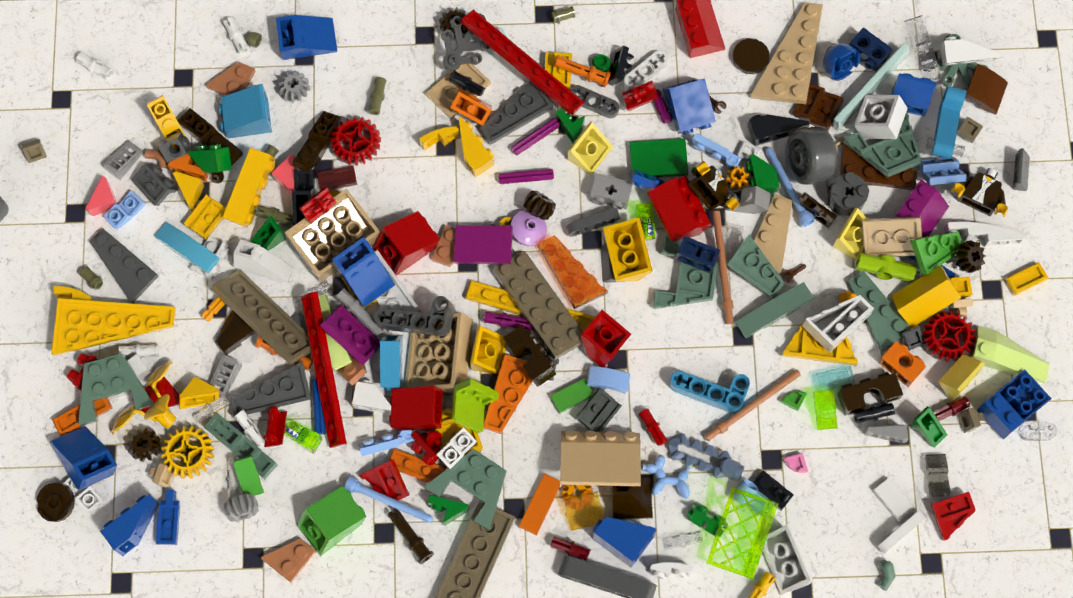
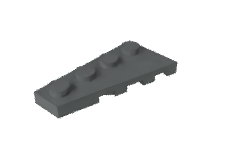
M529 81L524 88L522 87L517 92L514 98L509 100L499 112H496L480 127V130L491 145L552 110L553 104L541 89Z
M104 228L89 241L132 304L159 277L157 273Z
M303 362L230 398L234 416L243 409L248 415L269 410L272 406L282 407L311 400Z

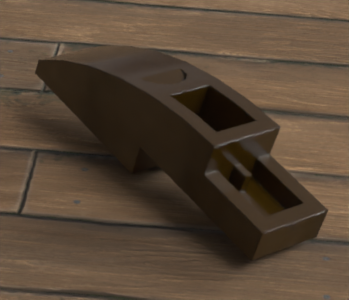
M191 108L177 120L201 145H207V148H209V145L220 144L221 148L229 147L231 166L243 155V152L221 135L214 126Z
M323 111L310 130L307 141L294 158L293 167L309 173L314 166L317 167L330 144V140L333 138L332 132H336L335 126H338L341 120L340 116Z

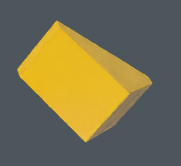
M176 171L173 175L192 211L196 208L204 184L199 178Z
M194 376L179 396V409L218 403L219 389Z

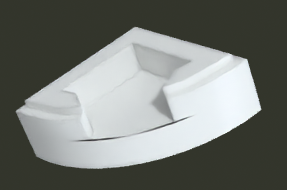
M743 141L737 156L741 160H749L750 154L757 155L761 148Z

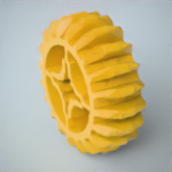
M183 426L182 432L175 429L176 435L169 433L170 441L165 439L164 443L167 446L161 447V450L166 452L161 455V458L166 459L163 464L168 466L167 469L169 471L174 470L173 475L177 477L180 474L182 479H185L187 474L190 479H193V473L199 477L201 475L199 470L201 469L207 472L205 465L211 466L212 464L208 458H214V454L209 452L215 450L214 446H211L213 441L207 439L208 434L206 432L202 434L200 428L195 431L193 426L189 428V431L186 426ZM189 438L199 440L202 447L192 446ZM182 441L181 447L175 449L176 445ZM189 448V449L191 450V452L188 453V458H187V456L185 455V453H187V449ZM197 456H201L199 461L194 464V459ZM173 458L184 459L186 467L176 465Z

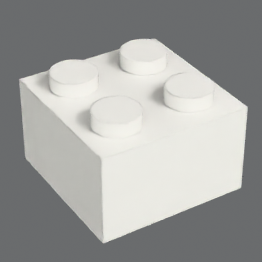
M865 95L854 126L864 139H897L907 106L900 95Z

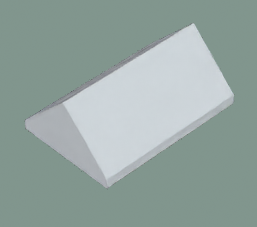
M790 524L758 539L771 573L776 578L775 582L781 595L805 587L813 581Z

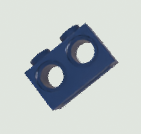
M864 27L849 43L860 53V60L864 65L875 72L890 57L893 50ZM876 54L880 58H874L872 55Z
M684 236L676 260L712 274L721 250Z

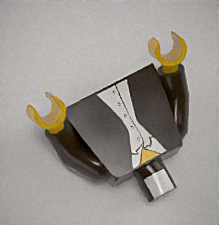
M705 161L692 168L691 172L695 177L688 183V186L709 211L718 206L730 208L734 211L740 205L733 196L728 199L727 190L729 185L722 177V172L719 169H716L713 165L708 167Z
M988 168L985 174L977 172L975 176L970 175L966 177L965 182L956 183L950 191L951 193L953 191L958 193V202L990 217L993 212L995 215L1001 213L1005 217L1008 211L1005 194L1001 189L1002 183L995 180L998 174L995 169Z

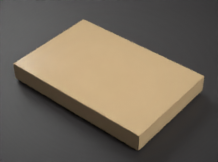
M473 64L460 65L459 69L455 70L463 76L471 77L473 82L483 86L485 89L491 84V81ZM449 71L425 93L450 119H453L458 114L457 111L450 108V103L458 88L462 89V87L449 81L453 71ZM465 90L466 92L470 93L471 95H473V96H475V97L478 96V95H476V94L470 92L469 90Z
M921 216L862 219L864 254L877 257L882 255L915 256L910 240L922 238Z

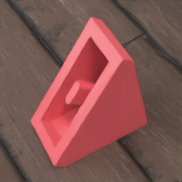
M290 155L272 172L274 180L291 195L295 189L294 170L297 169L292 166L295 158L294 155Z
M104 176L101 177L86 207L91 216L106 212L117 203L111 185Z

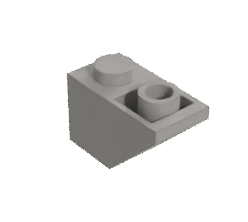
M757 186L727 192L728 199L733 196L740 203L732 212L757 214L769 211L771 193Z

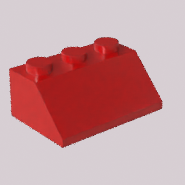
M677 0L675 11L689 57L694 58L725 50L711 0Z
M687 176L673 178L647 192L671 242L682 240L684 236L689 238L699 236L711 225L697 195L688 186L689 180Z

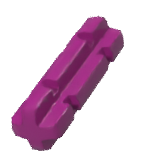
M656 89L659 99L654 100V104L659 115H661L662 122L667 124L672 121V115L668 112L669 109L664 98L661 96V91Z

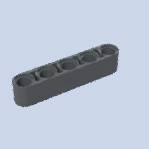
M563 555L557 573L562 578L624 598H653L657 587L656 584L567 555Z

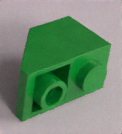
M220 144L209 145V148H207V145L196 146V150L189 151L190 157L205 173L232 170L229 147L221 148Z
M750 154L749 160L746 162L747 172L751 173L752 178L750 179V187L757 186L769 193H777L780 185L776 168L756 155Z

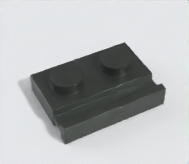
M598 388L576 416V419L589 430L602 432L622 405L616 402L602 388Z

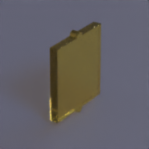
M598 491L564 499L567 512L565 516L568 518L571 531L594 526L599 519L604 520L603 506L600 504Z

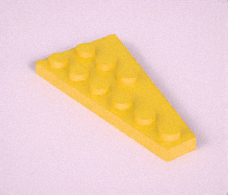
M58 298L51 355H60L173 328L176 308L171 306Z

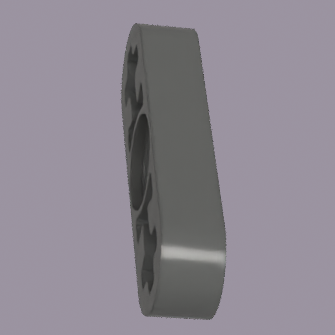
M580 85L570 88L574 94L577 91L580 92L578 97L582 101H584L585 95H587L586 102L582 106L583 108L607 118H615L618 115L619 104L617 101ZM597 98L599 104L592 106L589 104V100ZM614 106V110L608 112V108Z
M613 208L568 224L566 229L569 236L574 237L615 223L621 217L617 208Z

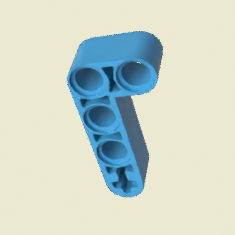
M947 86L938 112L931 155L951 159L966 90Z
M677 371L672 374L669 385L671 390L678 394L729 413H736L743 405L750 386V380L744 374L736 375L730 389L688 373ZM678 379L682 380L680 385L676 384ZM741 381L745 384V388L740 389L735 383ZM698 385L702 388V391L694 392L692 387ZM717 392L721 398L713 399L710 394ZM735 399L738 401L739 405L732 406L730 405L729 400Z

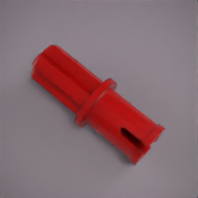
M649 408L644 409L638 416L646 426V432L651 434L658 446L664 445L667 439L659 427L660 423L656 422Z

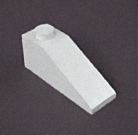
M956 37L945 38V41L940 44L942 66L993 61L1002 57V53L964 39H957Z

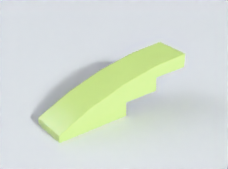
M325 293L319 296L323 322L332 313L329 299ZM326 332L333 369L336 371L352 363L350 354Z

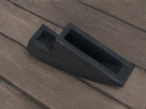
M312 168L310 173L301 169L294 170L295 189L292 191L293 226L305 218L299 207L315 195V168Z

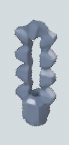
M683 433L678 438L671 439L668 447L672 460L685 459V466L698 465V470L702 473L713 470V476L716 479L727 477L732 480H740L745 466L732 460L727 451H723L718 456L714 446L708 445L704 449L700 440L696 439L690 443ZM681 444L692 448L702 454L720 460L721 464L719 467L712 466L707 462L677 451L678 447Z

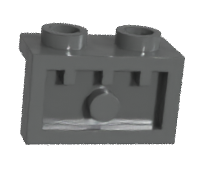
M145 163L131 180L154 206H159L169 193H175L178 189L174 186V182L162 173L163 170L160 166Z

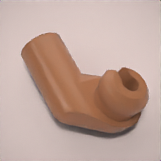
M160 150L145 151L146 159H156L161 168H168V163Z

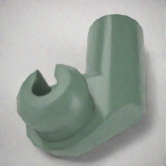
M882 560L879 563V568L883 571L884 577L878 586L882 590L887 591L896 575L893 563Z

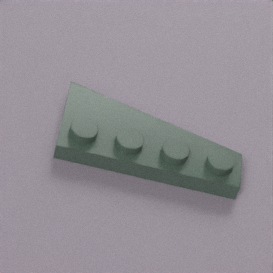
M861 271L848 281L851 292L857 296L861 295L874 308L871 315L865 321H867L882 353L901 339L900 332L911 327L864 271Z

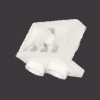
M209 236L203 246L217 255L220 260L208 274L193 264L190 269L212 280L213 276H217L222 261L226 260L229 256L230 247L227 242H220Z

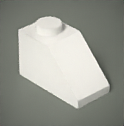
M362 380V382H356L352 401L354 409L391 414V405L372 381Z

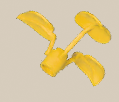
M172 361L155 369L146 382L148 386L151 385L158 400L146 413L136 410L135 405L124 409L113 424L111 431L113 435L114 431L125 426L136 413L143 415L145 420L151 419L155 423L158 421L165 429L169 428L176 421L177 417L168 410L170 396L165 394L161 397L156 388L157 382L164 377L170 364H173Z

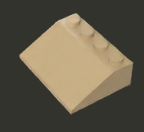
M347 189L335 196L334 199L337 203L312 224L304 218L285 232L320 283L337 271L330 261L363 237L370 246L374 245L380 234L379 229Z
M454 313L450 332L446 336L410 333L404 388L436 386L443 390V394H454V385L467 379L473 325L472 318L463 313ZM424 320L419 322L418 327L424 324ZM440 322L437 325L436 329L441 328L443 322Z
M561 431L560 485L641 486L640 433L631 431Z

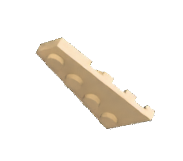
M775 193L769 206V211H767L754 241L776 272L781 275L792 200Z

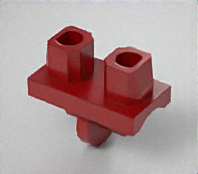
M653 81L640 86H634L632 89L622 93L628 111L659 99Z
M324 187L300 206L299 209L307 221L312 224L321 215L326 214L337 202L331 196L328 188Z
M80 354L76 363L83 368L80 372L72 369L67 375L68 380L80 391L82 390L84 364L98 360L92 354L90 356Z
M430 430L423 434H418L414 431L411 436L415 440L410 448L418 454H422L425 450L426 453L422 457V461L427 465H433L440 459L436 454L441 450L439 446L442 445L440 441L442 434L439 431L431 432Z

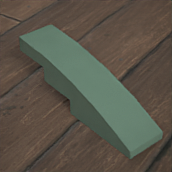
M805 282L748 313L737 320L736 324L744 337L749 338L759 330L765 329L779 319L787 317L815 298Z
M218 413L204 426L209 433L238 458L252 455L258 474L263 479H266L278 466L274 460Z

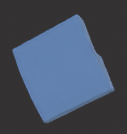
M953 156L951 159L942 157L921 159L920 164L917 165L920 173L929 185L966 181V174L959 169V161Z

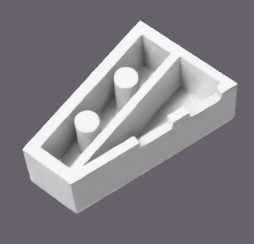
M858 295L829 310L826 309L813 317L806 318L802 327L830 353L871 315L874 308L861 295Z

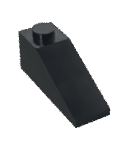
M767 114L753 116L749 119L747 127L753 144L758 146L789 137L797 129L808 128L810 123L806 120Z

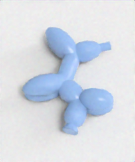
M658 455L654 464L642 465V471L655 473L658 479L652 488L653 495L659 494L664 489L665 484L676 485L681 497L684 499L689 497L690 491L685 481L688 479L690 467L681 471L677 477L666 476L662 469L665 464L663 455Z

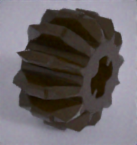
M456 7L454 11L449 8L448 13L443 12L442 18L439 19L441 32L451 30L454 34L450 20L455 16L463 18L465 11L459 12ZM462 24L460 26L461 32L466 34L468 28Z
M531 191L527 194L523 204L527 211L542 220H548L556 208V204L552 199L538 191Z
M972 240L961 242L958 244V248L954 249L956 256L953 258L957 260L955 265L959 266L960 271L967 273L981 270V265L986 264L983 260L986 257L983 254L985 248L980 247V243Z
M145 428L142 433L138 429L136 430L137 436L130 435L133 441L127 442V445L130 446L128 452L133 454L132 457L135 460L139 458L141 462H144L147 457L149 461H152L151 455L158 456L156 449H161V445L158 444L161 439L160 437H155V431L149 433V430ZM146 442L147 444H145V445H146L147 447L142 448V447H141V446H143L142 443Z

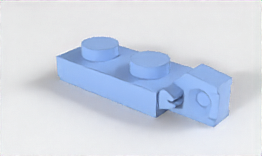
M698 133L694 135L692 144L695 149L710 153V156L718 161L724 160L727 167L733 169L734 166L738 167L741 161L739 156Z
M401 429L395 435L388 433L381 436V439H366L362 441V444H359L361 455H369L398 447L400 444L414 441V438L411 436L412 431L411 429Z

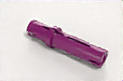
M485 312L484 323L501 325L502 328H505V326L517 328L523 325L526 330L534 331L524 317L511 316L504 312L503 314Z

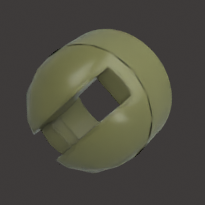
M256 32L249 33L246 37L247 43L257 48L261 43L262 35Z

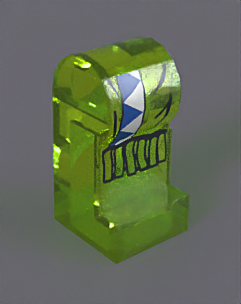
M652 203L636 204L635 207L636 218L640 217L645 240L656 238Z
M293 420L290 421L284 432L286 437L312 454L315 453L323 440L321 435Z

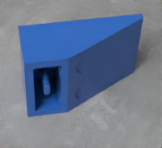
M302 15L276 17L279 47L283 60L338 52L333 18Z
M364 237L330 260L363 307L395 286L378 256Z
M1024 369L985 401L977 411L983 413L985 420L1004 440L1052 398Z
M86 426L50 441L51 446L78 491L114 475L117 467L115 460L109 450Z
M150 494L141 496L136 501L137 504L131 508L124 509L116 520L107 522L103 526L104 529L100 531L113 550L121 556L126 555L139 545L159 505L158 501Z

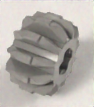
M295 70L292 75L287 72V77L281 76L282 82L278 83L280 95H284L286 101L291 99V102L294 103L295 99H298L301 102V96L307 97L306 91H310L309 80L304 78L303 73L298 75Z
M245 493L232 497L224 504L225 515H227L231 522L250 519L259 511L258 502L253 494Z

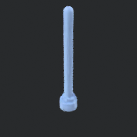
M770 147L766 148L765 152L770 162L776 168L781 182L799 213L798 221L802 227L811 225L815 222L813 214L806 211L804 206L799 203L800 199L773 149Z
M350 476L346 481L344 488L350 493H362L428 523L433 520L430 514L361 485L359 479Z

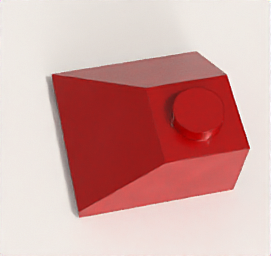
M601 310L580 337L588 357L600 367H605L630 337L631 333L604 310Z

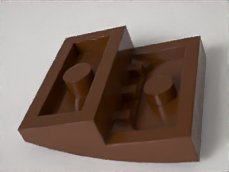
M977 64L969 82L965 98L979 103V108L996 115L1008 82L989 68Z
M810 84L806 105L797 104L793 115L800 120L809 121L815 127H821L829 131L844 100L841 96L826 92L823 87Z

